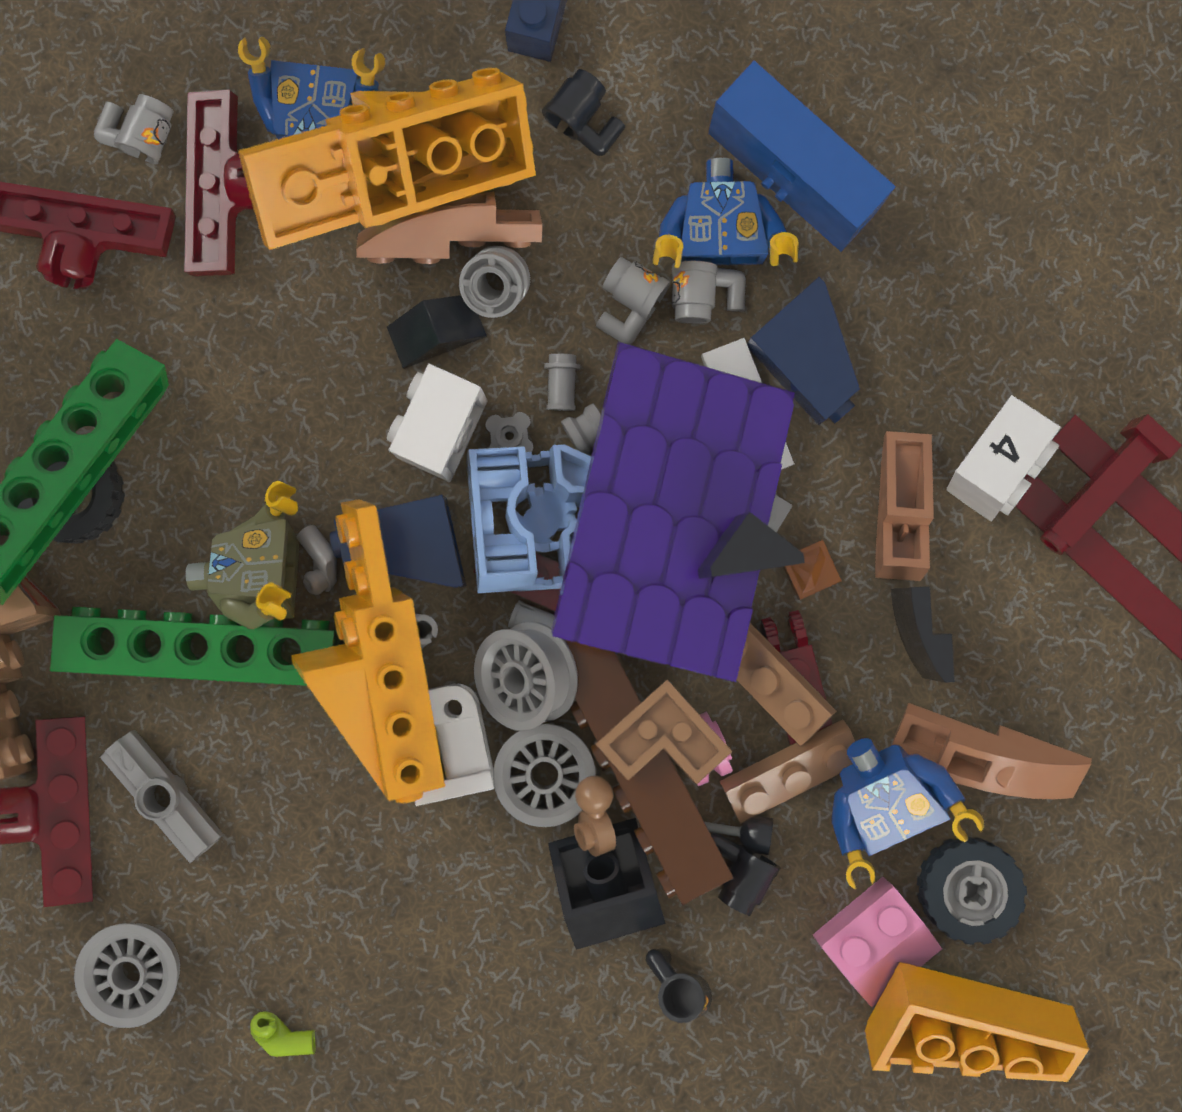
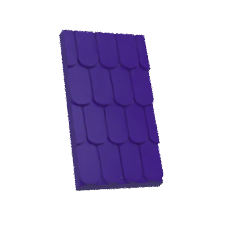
M618 341L551 629L552 637L575 641L733 682L737 681L760 570L699 579L698 568L736 516L751 512L766 525L769 524L782 468L781 459L794 407V392Z

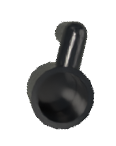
M578 69L572 78H567L552 99L542 109V114L549 124L557 129L559 123L563 120L569 125L563 134L570 139H577L597 156L605 155L625 129L624 123L614 116H611L599 134L588 125V122L600 108V101L606 94V89L595 76L583 69Z
M712 833L711 836L722 857L732 862L729 870L733 879L722 884L723 888L718 898L736 911L751 916L755 906L762 903L781 867L761 855L760 859L755 857L754 853L750 852L743 845H738L720 834Z
M662 948L648 951L646 954L647 965L662 984L658 993V1001L663 1014L668 1019L677 1023H688L703 1016L710 1008L712 1002V992L708 982L701 976L693 973L677 974L670 964L671 954L668 950Z

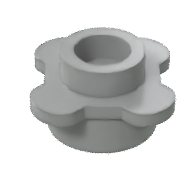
M517 412L513 417L501 418L498 415L490 416L486 421V429L491 434V444L488 448L525 447L526 452H532L533 444L528 439L527 430L531 424L530 418L523 412ZM507 432H512L514 434L512 440H507L505 438V434Z

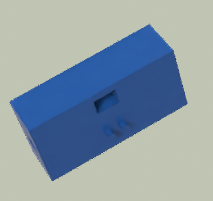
M753 61L715 103L708 134L762 181L761 184L765 189L768 190L770 188L776 193L775 197L778 201L782 202L783 200L840 252L876 215L896 187L756 61Z

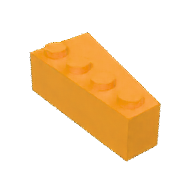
M899 962L872 1011L865 1029L871 1066L874 1071H890L891 1064L911 1065L913 1073L932 1074L934 1067L960 1068L961 1076L980 1077L981 1073L999 1070L1004 1071L1006 1078L1068 1082L1089 1051L1076 1012L1071 1005Z

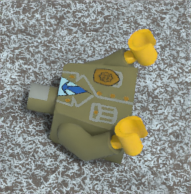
M275 481L269 486L265 495L266 504L256 515L229 532L217 534L212 539L210 562L189 563L186 567L188 588L191 591L207 590L209 597L225 617L248 629H256L273 618L279 620L294 618L299 543L296 534L284 517L285 514H296L298 503L290 499L296 493V488L281 481Z

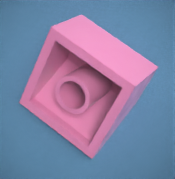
M881 877L813 934L821 948L871 1007L879 1001L899 962L921 967L942 950L923 921L897 889L884 877Z

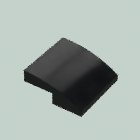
M930 586L891 589L892 606L900 638L919 674L924 679L944 683L955 682L952 634L932 632Z

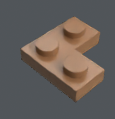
M668 680L596 743V746L627 781L662 749L668 753L695 785L732 753V750Z

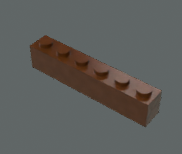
M567 640L565 642L572 652L578 674L576 701L573 702L570 709L581 729L590 726L598 743L641 702L615 652ZM596 743L590 746L601 769L605 771L611 767L619 785L613 787L612 790L624 813L633 809L641 825L634 832L645 854L648 856L655 852L663 870L657 872L656 875L669 899L677 895L683 906L733 879L671 758L664 749L627 781L596 746Z

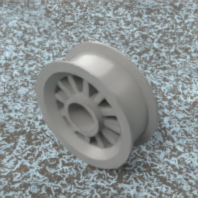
M523 622L511 629H502L490 634L477 651L474 677L478 694L487 711L502 725L518 731L531 730L540 726L545 721L561 717L573 704L578 687L576 663L566 642L563 639L552 637L550 627L538 622Z
M541 724L534 729L518 731L512 735L500 749L493 770L495 791L503 807L517 820L536 827L561 825L577 816L582 809L576 802V788L584 778L596 776L594 761L585 743L568 729L551 724ZM543 740L553 741L549 754H545ZM536 741L537 756L528 748L527 744ZM560 743L567 750L557 758L555 753ZM521 751L530 763L514 757ZM574 755L577 761L576 764L562 766L568 758ZM539 762H549L556 767L558 778L551 785H540L533 779L532 768ZM513 766L526 771V773L511 775V768ZM579 772V780L566 777L563 774ZM527 781V784L517 792L513 784ZM563 784L575 790L569 796L560 785ZM533 790L535 794L532 802L529 803L523 797ZM554 791L563 801L557 805H554L552 792ZM541 794H545L547 807L537 806Z
M132 923L109 926L91 937L77 958L74 972L77 995L84 1008L94 1018L104 1024L118 1028H132L144 1025L159 1016L171 1002L180 974L179 955L171 939L153 926ZM141 941H142V942H145V944H144V946L142 947V949H140V947H141ZM152 949H154L157 953L154 956H151L149 954ZM161 961L162 967L155 966L156 963ZM124 962H131L137 966L140 972L139 981H132L125 976L123 972ZM102 975L107 976V979L103 980ZM108 987H111L113 989L112 993L109 991Z

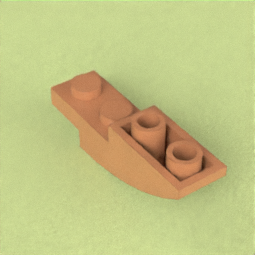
M481 192L466 199L455 200L433 207L428 211L413 213L391 220L383 225L364 229L358 233L356 257L367 258L369 262L378 264L393 262L395 258H413V261L416 263L435 264L440 259H450L449 241H458L460 245L465 247H480L485 245L486 242H504L508 247L524 248L530 246L531 242H542V220L539 210L496 209L495 192Z
M908 703L892 745H900L907 754H919L944 766L957 784L987 792L1031 799L1073 798L1091 766V758L1000 725L995 735Z

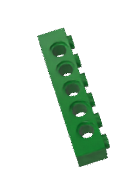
M116 339L107 351H101L97 354L91 364L89 374L81 384L74 385L68 390L63 399L61 409L51 421L46 420L40 425L35 433L33 444L22 457H16L8 465L4 474V480L0 484V536H9L6 543L0 546V605H4L162 398L169 386L164 364ZM111 392L122 393L120 396L113 399L103 398L106 394ZM82 427H95L88 434H76V431ZM55 462L67 463L61 470H47ZM25 499H39L38 502L30 508H17L18 505Z
M72 607L71 615H54L50 671L307 686L294 665L288 663L282 657L281 647L284 641L288 638L294 639L299 644L301 653L340 645L341 640H339L336 630H329L330 621L302 619L301 628L283 627L284 619L273 618L256 629H248L219 614H210L209 623L192 622L193 613L164 612L163 620L146 619V610L118 609L117 618L101 617V608ZM105 629H109L115 639L114 646L109 653L104 651L100 644V637ZM151 631L156 632L161 639V648L155 656L150 654L145 646L146 637ZM198 633L205 637L208 645L207 652L202 658L196 657L190 647L192 638ZM242 636L250 638L254 645V653L248 661L242 660L236 653L237 641Z

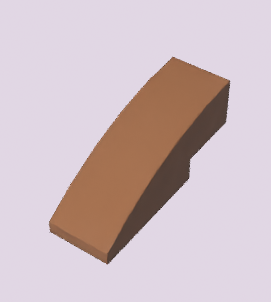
M886 431L881 461L875 578L921 581L930 569L929 525L934 519L932 434Z

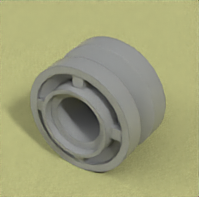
M490 246L478 252L463 267L459 278L460 293L464 302L472 311L488 318H498L510 313L526 296L530 286V272L526 262L516 251L505 246ZM486 273L497 274L503 281L504 290L493 289L487 282Z

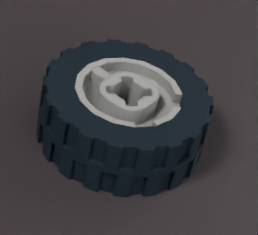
M969 836L967 842L959 839H948L940 847L932 849L929 852L931 855L927 860L923 861L920 867L922 871L920 876H917V885L919 886V893L917 895L919 902L923 906V912L940 931L955 941L959 939L965 944L970 945L981 942L984 945L992 943L991 940L1003 938L1011 927L1015 928L1018 924V918L1021 912L1024 913L1026 906L1024 897L1027 895V886L1023 883L1022 878H1024L1022 870L1015 865L1016 861L1011 855L987 840L978 837L971 838Z

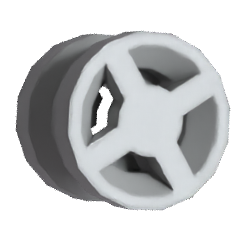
M593 403L585 407L583 414L577 418L567 417L561 421L565 432L576 450L588 456L592 455L601 417Z

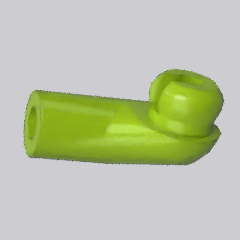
M267 1011L259 1012L252 1018L250 1023L251 1035L270 1056L315 1054V1030L292 1032L275 1014Z

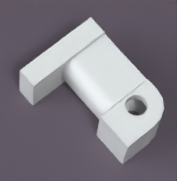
M450 684L428 689L445 772V787L423 792L424 796L416 800L415 805L419 806L493 790L494 768L480 702L476 693L470 687L463 684ZM450 700H456L461 704L462 712L460 715H454L449 711L448 704Z

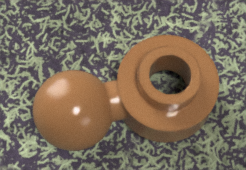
M586 777L578 784L575 792L576 802L583 811L578 815V823L574 825V833L580 848L583 851L588 850L593 856L597 857L613 851L616 847L614 828L605 811L612 803L613 790L609 782L602 777Z

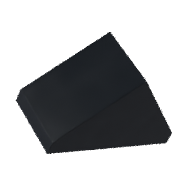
M461 295L423 300L387 326L403 369L487 337L479 314L467 306Z
M747 512L733 519L698 568L699 579L802 564L805 563L804 554L751 512Z

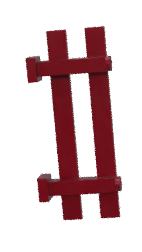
M1149 414L1132 419L1124 427L1120 434L1127 440L1115 451L1077 415H1074L1054 436L1052 441L1060 445L1058 449L1084 472L1090 480L1066 504L1038 477L1034 479L1026 474L1024 479L1032 484L1015 507L1043 532L1040 540L1047 548L1058 555L1066 553L1182 661V610L1092 528L1094 523L1116 502L1182 563V512L1141 475L1151 462L1157 463L1170 459L1182 445Z

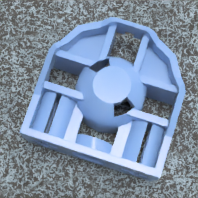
M553 445L550 451H540L538 455L526 452L525 447L468 450L466 463L477 593L561 589L577 521L575 513L577 507H580L591 456L567 445ZM549 465L550 483H544L543 487H535V483L529 484L528 467ZM527 498L530 509L526 511L524 516H521L516 511V507ZM507 501L505 518L510 534L494 535L492 502ZM557 531H562L557 542L551 540ZM557 550L560 576L544 580V577L536 578L535 552L545 553Z

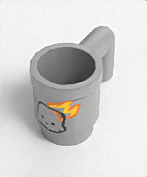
M139 94L135 105L129 107L123 125L118 130L116 128L123 109L107 101L94 130L96 141L118 148L136 158H139L141 151L148 155L145 161L158 164L162 149L172 127L170 120L174 113L173 109L153 97Z
M620 257L605 279L603 289L613 294L612 298L632 311L625 323L605 311L599 318L596 327L619 342L632 344L646 321L656 308L653 307L657 300L660 302L666 294L670 281L660 277L636 261L631 263L625 258Z
M683 261L679 268H674L675 263L672 265V307L675 308L676 322L697 324L711 322V309L715 308L716 286L727 287V311H745L746 278L742 271L717 268L716 264L704 261Z

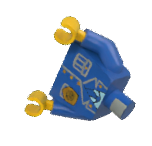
M264 37L259 38L260 57H254L250 54L246 38L242 39L238 45L239 57L244 63L252 67L248 71V77L254 104L267 131L274 134L277 139L327 126L325 119L339 116V111L342 108L353 105L350 94L352 92L378 91L379 83L375 80V75L379 74L386 64L384 56L379 52L375 54L373 70L367 68L364 64L365 49L363 48L358 50L352 57L353 69L271 60L270 69L265 66L264 62L270 54V44Z
M713 158L706 162V182L691 183L688 194L675 199L661 222L659 237L655 243L653 264L658 265L659 258L661 257L674 259V268H679L683 261H704L716 265L763 264L768 255L769 248L770 264L778 266L779 255L781 254L791 256L793 262L798 261V239L792 233L787 232L783 221L766 196L757 194L754 182H734L732 159Z
M868 738L857 740L848 747L847 756L852 765L843 768L840 772L843 786L834 793L831 822L843 856L848 857L850 863L846 871V880L853 889H856V884L851 872L856 867H864L868 870L872 884L875 880L874 868L870 862L863 859L861 851L865 849L868 856H871L950 820L948 811H951L955 817L952 830L959 840L967 842L969 839L966 832L960 826L961 819H972L980 832H982L984 828L982 816L975 810L966 809L963 804L966 800L944 766L919 754L908 755L900 745H892L878 752L871 739Z

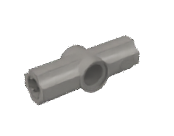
M136 730L130 731L118 739L100 757L134 797L138 813L146 819L153 820L189 863L195 861L224 835L188 793L184 780L171 773ZM158 785L165 787L170 794L171 800L167 808L158 804L155 799L154 792Z

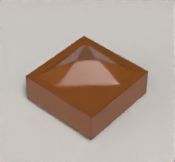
M823 540L800 549L804 554L805 563L783 566L798 600L842 581Z

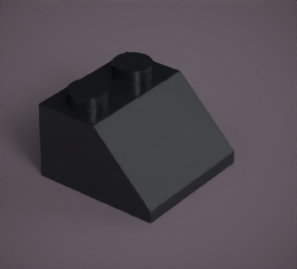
M636 818L612 824L616 836V847L613 851L597 857L593 856L588 850L583 851L575 835L548 843L564 921L576 950L666 924L647 856L634 832L638 828Z

